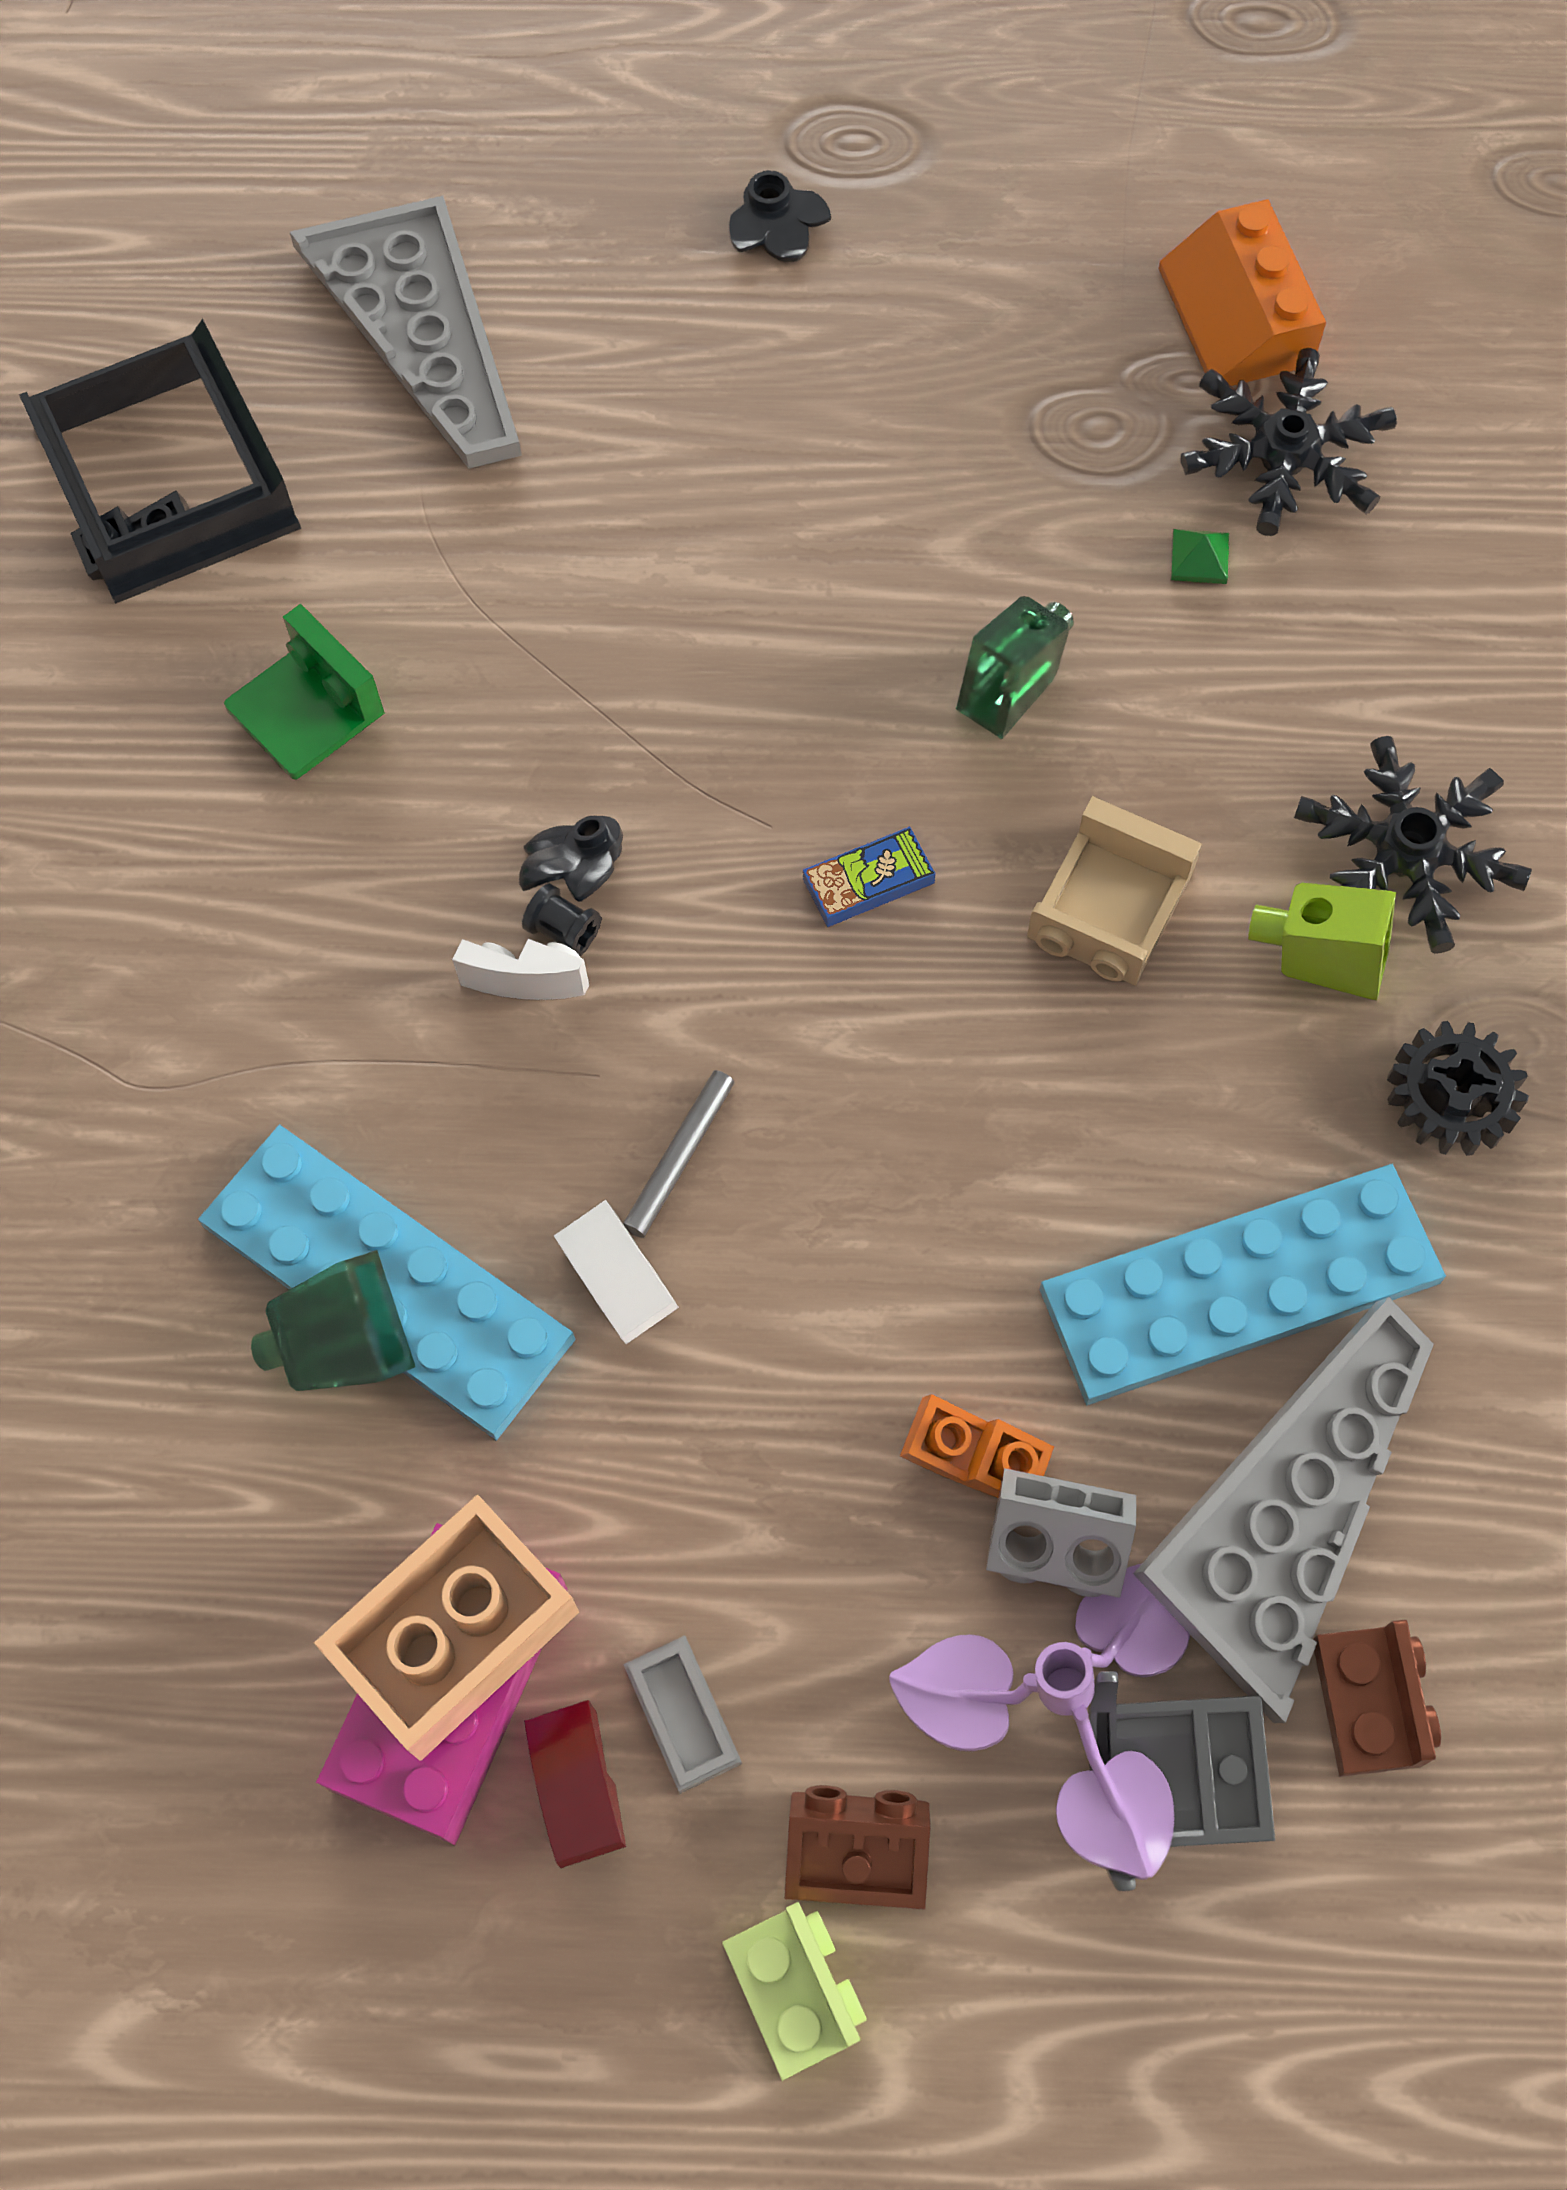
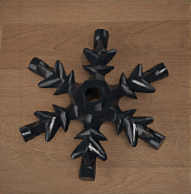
M1304 348L1299 351L1295 374L1288 371L1280 372V379L1287 393L1276 392V395L1286 408H1281L1274 414L1264 411L1263 395L1253 402L1249 386L1244 380H1240L1235 389L1214 369L1207 371L1202 377L1199 387L1209 395L1220 399L1213 403L1211 408L1219 413L1237 416L1232 421V424L1253 425L1256 434L1252 439L1246 440L1237 434L1229 433L1231 442L1217 438H1204L1202 443L1208 450H1194L1181 453L1180 462L1185 475L1216 466L1215 476L1218 478L1226 475L1238 462L1244 472L1252 458H1261L1268 472L1259 475L1255 481L1265 483V485L1255 491L1248 501L1251 504L1263 503L1256 530L1264 536H1274L1278 533L1283 508L1292 513L1298 511L1297 503L1290 489L1301 491V487L1293 475L1299 473L1303 468L1313 471L1315 487L1323 480L1325 481L1328 494L1334 503H1339L1342 494H1344L1364 514H1368L1380 500V496L1358 483V481L1367 478V474L1364 471L1340 466L1346 458L1340 456L1325 457L1321 449L1326 442H1331L1347 449L1349 448L1347 440L1362 444L1374 443L1376 440L1369 431L1394 429L1397 424L1395 410L1393 407H1387L1367 415H1361V406L1356 404L1349 408L1339 420H1337L1333 410L1325 424L1315 423L1311 414L1306 412L1315 409L1322 403V401L1312 397L1322 391L1328 382L1323 378L1314 379L1320 354L1312 348Z
M1382 736L1370 743L1372 754L1379 770L1365 769L1364 774L1377 788L1384 792L1374 794L1372 797L1377 802L1390 808V814L1385 820L1372 821L1367 809L1362 804L1356 814L1337 795L1330 797L1331 807L1301 796L1294 818L1304 822L1324 825L1325 827L1318 833L1321 839L1350 835L1347 846L1354 845L1364 839L1373 842L1377 848L1374 860L1365 858L1351 859L1359 869L1331 873L1330 879L1345 887L1376 889V886H1378L1380 890L1388 891V875L1396 873L1399 877L1408 876L1413 884L1403 895L1402 900L1416 898L1408 916V924L1413 927L1424 921L1431 952L1435 954L1444 953L1455 946L1452 933L1445 918L1459 920L1461 916L1457 909L1440 895L1451 893L1452 890L1434 879V872L1438 867L1443 865L1452 866L1457 878L1462 883L1468 872L1483 889L1490 893L1494 892L1495 889L1493 879L1509 887L1524 891L1532 869L1519 864L1499 861L1506 853L1504 848L1495 847L1473 852L1476 840L1470 841L1458 848L1447 840L1446 834L1449 827L1471 828L1472 825L1465 819L1466 817L1485 816L1493 812L1489 805L1481 801L1504 785V780L1495 771L1488 768L1466 788L1459 777H1454L1450 783L1446 801L1438 793L1435 794V812L1422 807H1412L1411 802L1420 793L1421 789H1408L1415 773V764L1410 762L1400 767L1394 739L1391 736Z

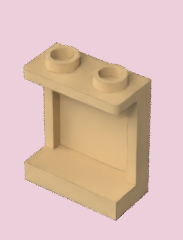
M1092 796L1082 815L1079 833L1042 903L1037 902L1031 913L1027 938L1036 941L1037 945L1049 954L1059 957L1068 955L1090 965L1095 973L1111 981L1123 980L1136 986L1194 872L1202 843Z

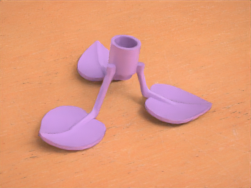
M1141 1564L1126 1569L1120 1598L1102 1594L1097 1597L1085 1596L1081 1601L1076 1613L1075 1628L1080 1641L1089 1648H1081L1068 1642H1058L1048 1646L1040 1653L1036 1661L1035 1673H1027L1023 1678V1683L1016 1690L1009 1691L1014 1675L1013 1667L1006 1653L992 1640L977 1635H958L944 1639L932 1645L910 1663L894 1670L890 1674L889 1679L893 1692L908 1718L922 1732L936 1742L960 1751L982 1750L999 1743L1006 1736L1009 1728V1714L1006 1704H1020L1033 1692H1038L1042 1703L1053 1713L1064 1716L1073 1715L1087 1759L1093 1771H1082L1072 1775L1061 1788L1056 1814L1063 1838L1078 1856L1101 1868L1140 1880L1153 1877L1159 1870L1170 1849L1174 1830V1804L1169 1784L1158 1766L1140 1752L1126 1751L1120 1753L1104 1765L1086 1709L1094 1695L1093 1667L1106 1668L1114 1659L1117 1665L1131 1676L1152 1677L1167 1672L1174 1667L1183 1657L1188 1647L1190 1634L1133 1574ZM1090 1649L1095 1650V1651H1098V1652H1102V1653H1101V1654H1092V1652H1091Z

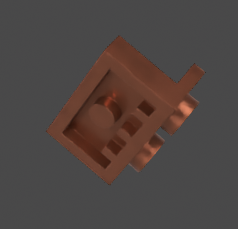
M1406 1619L1391 1621L1385 1627L1320 1634L1312 1639L1317 1642L1314 1652L1339 1777L1419 1768L1436 1759L1434 1748H1438L1441 1745V1729L1434 1707L1432 1705L1425 1706L1420 1678H1424L1426 1675L1424 1649L1417 1636H1410Z
M816 1785L807 1788L805 1792H793L789 1815L784 1899L925 1909L931 1828L929 1803L917 1800L913 1794L898 1790L881 1791L875 1797L847 1795L845 1790L829 1785Z

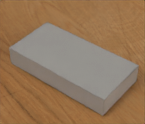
M686 1636L623 1664L680 1794L742 1764Z

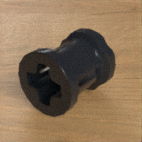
M550 883L545 884L529 902L523 915L522 928L531 934L541 932L557 943L573 949L581 956L595 939L601 926L602 917L599 912L592 908L584 911L561 897L559 888Z

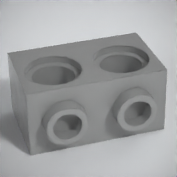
M1004 1468L990 1537L986 1570L1001 1573L1005 1578L1014 1582L1032 1583L1037 1580L1065 1586L1070 1591L1086 1597H1097L1104 1594L1120 1598L1136 1529V1495ZM1019 1526H1032L1038 1529L1041 1534L1035 1537H1023L1015 1533L1013 1529ZM1095 1539L1106 1543L1108 1547L1099 1551H1091L1079 1544L1085 1540Z

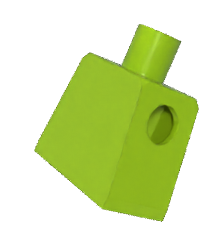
M1302 882L1294 888L1289 910L1255 905L1250 921L1248 940L1282 946L1281 972L1287 977L1377 1001L1390 950L1396 892Z

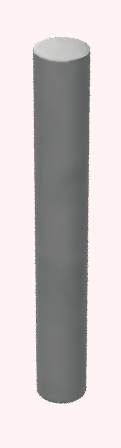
M718 1070L712 1072L625 1219L623 1225L628 1232L641 1238L645 1237L735 1082L727 1074Z

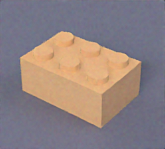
M477 1494L319 1637L314 1644L406 1750L421 1761L579 1613V1610L572 1596Z

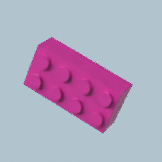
M436 1523L431 1536L443 1525ZM546 1568L567 1591L568 1588L561 1574ZM541 1649L421 1761L406 1750L357 1693L316 1783L344 1798L456 1845Z

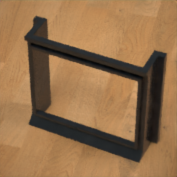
M203 318L190 335L29 397L27 392L19 394L115 604L301 529L284 479ZM201 379L253 484L110 540L61 433Z

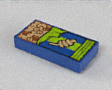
M909 826L803 869V881L826 926L830 927L934 884L935 872Z

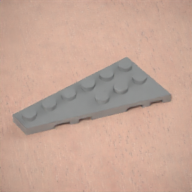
M443 196L290 232L293 246L469 469L522 456L519 439Z
M1390 1297L1377 1301L1133 1573L1248 1696H1261L1263 1712L1273 1723H1286L1294 1703V1700L1290 1698L1291 1692L1301 1667L1308 1666L1317 1644L1316 1641L1312 1640L1326 1603L1334 1601L1370 1508L1366 1501L1377 1475L1384 1473L1391 1455V1451L1387 1448L1400 1415L1406 1414L1434 1345Z

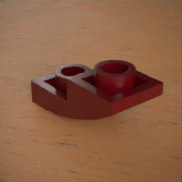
M585 1700L525 1720L526 1737L536 1789L552 1852L559 1868L561 1869L625 1848L626 1843L616 1784L607 1773L598 1716L590 1701Z

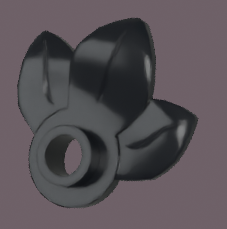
M772 170L762 171L751 178L744 191V204L730 216V240L738 252L748 251L763 245L767 253L775 259L784 262H796L801 260L808 250V227H817L831 220V212L827 203L819 194L813 191L794 189L787 177L780 172Z
M593 815L582 818L575 825H559L535 835L524 845L525 852L530 856L523 862L520 869L519 885L521 889L528 891L537 886L564 879L571 895L578 902L592 895L609 879L614 871V862L622 852L623 832L619 823L612 817Z

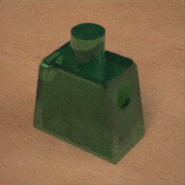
M1021 596L982 628L972 639L956 710L1000 739H1003L1055 678L1069 631L1074 625L1071 612L1058 602H1050L1044 607L1030 597ZM1009 670L1008 677L1004 679L1005 673Z
M377 1250L338 1262L269 1301L266 1304L265 1312L271 1329L254 1335L251 1341V1352L256 1364L264 1371L283 1366L289 1385L295 1391L372 1384L384 1381L416 1367Z

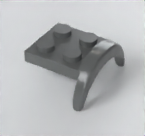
M1106 1671L1098 1673L1094 1680V1695L1088 1706V1717L1104 1765H1106L1113 1757L1126 1751L1140 1752L1153 1761L1163 1772L1169 1784L1174 1804V1830L1170 1847L1275 1841L1261 1696L1117 1704L1119 1684L1117 1672ZM1106 1869L1110 1880L1118 1891H1132L1136 1888V1879L1134 1877Z

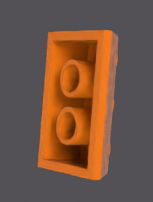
M1269 199L1217 211L1160 260L1159 271L1204 373L1214 369L1231 386H1234L1240 380L1250 382L1279 375L1281 371H1295L1300 350L1312 348L1318 351L1326 320Z

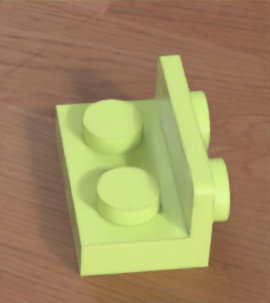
M798 1901L786 1907L785 1911L722 1942L782 2081L861 2041L855 2026L867 2021L849 1979L836 1985L824 1957L836 1950L818 1911L805 1917Z

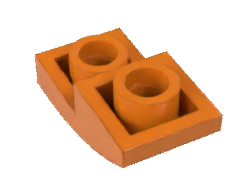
M930 1394L922 1397L900 1457L943 1477L998 1498L1004 1468L1044 1476L1054 1446L1000 1419L987 1422Z

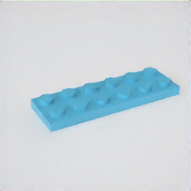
M280 1124L198 1218L201 1225L210 1233L496 1441L576 1340L574 1333Z
M1392 1163L1042 1281L1039 1290L1087 1406L1371 1308L1377 1301L1387 1297L1395 1300L1439 1285L1446 1275Z

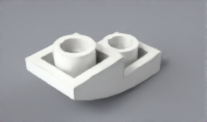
M462 939L452 959L461 986L497 996L531 1000L565 999L583 996L589 987L584 959L580 958L573 949L556 942H550L546 946L528 939L519 958L516 959L510 951L500 945L486 942L480 946Z
M606 1200L554 1235L580 1278L625 1344L679 1308Z

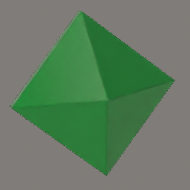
M1173 529L1171 580L1227 584L1229 533Z

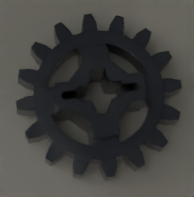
M1448 1021L1441 1022L1435 1032V1037L1425 1028L1418 1030L1412 1045L1403 1044L1395 1057L1399 1064H1394L1387 1076V1081L1397 1086L1387 1099L1388 1104L1404 1106L1405 1108L1397 1122L1398 1125L1406 1127L1415 1123L1420 1128L1415 1142L1422 1145L1431 1136L1439 1139L1440 1153L1445 1155L1454 1142L1460 1143L1466 1156L1473 1155L1481 1141L1490 1149L1497 1146L1504 1136L1503 1132L1511 1133L1521 1117L1516 1112H1520L1529 1098V1095L1517 1090L1527 1079V1072L1511 1070L1509 1067L1517 1052L1514 1049L1505 1050L1501 1053L1498 1052L1494 1046L1499 1035L1495 1032L1487 1035L1484 1040L1476 1038L1475 1025L1470 1022L1467 1023L1461 1034H1454L1453 1028ZM1449 1055V1057L1444 1060L1434 1059L1438 1056ZM1486 1112H1490V1113H1491V1114H1489L1488 1116H1486V1117L1483 1118V1116L1485 1115ZM1471 1115L1482 1117V1119L1466 1122V1118Z

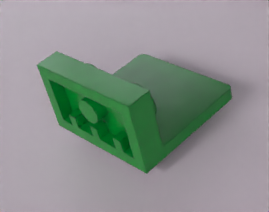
M301 603L283 616L291 639L286 643L289 653L224 701L227 712L295 780L299 779L385 714L373 675Z

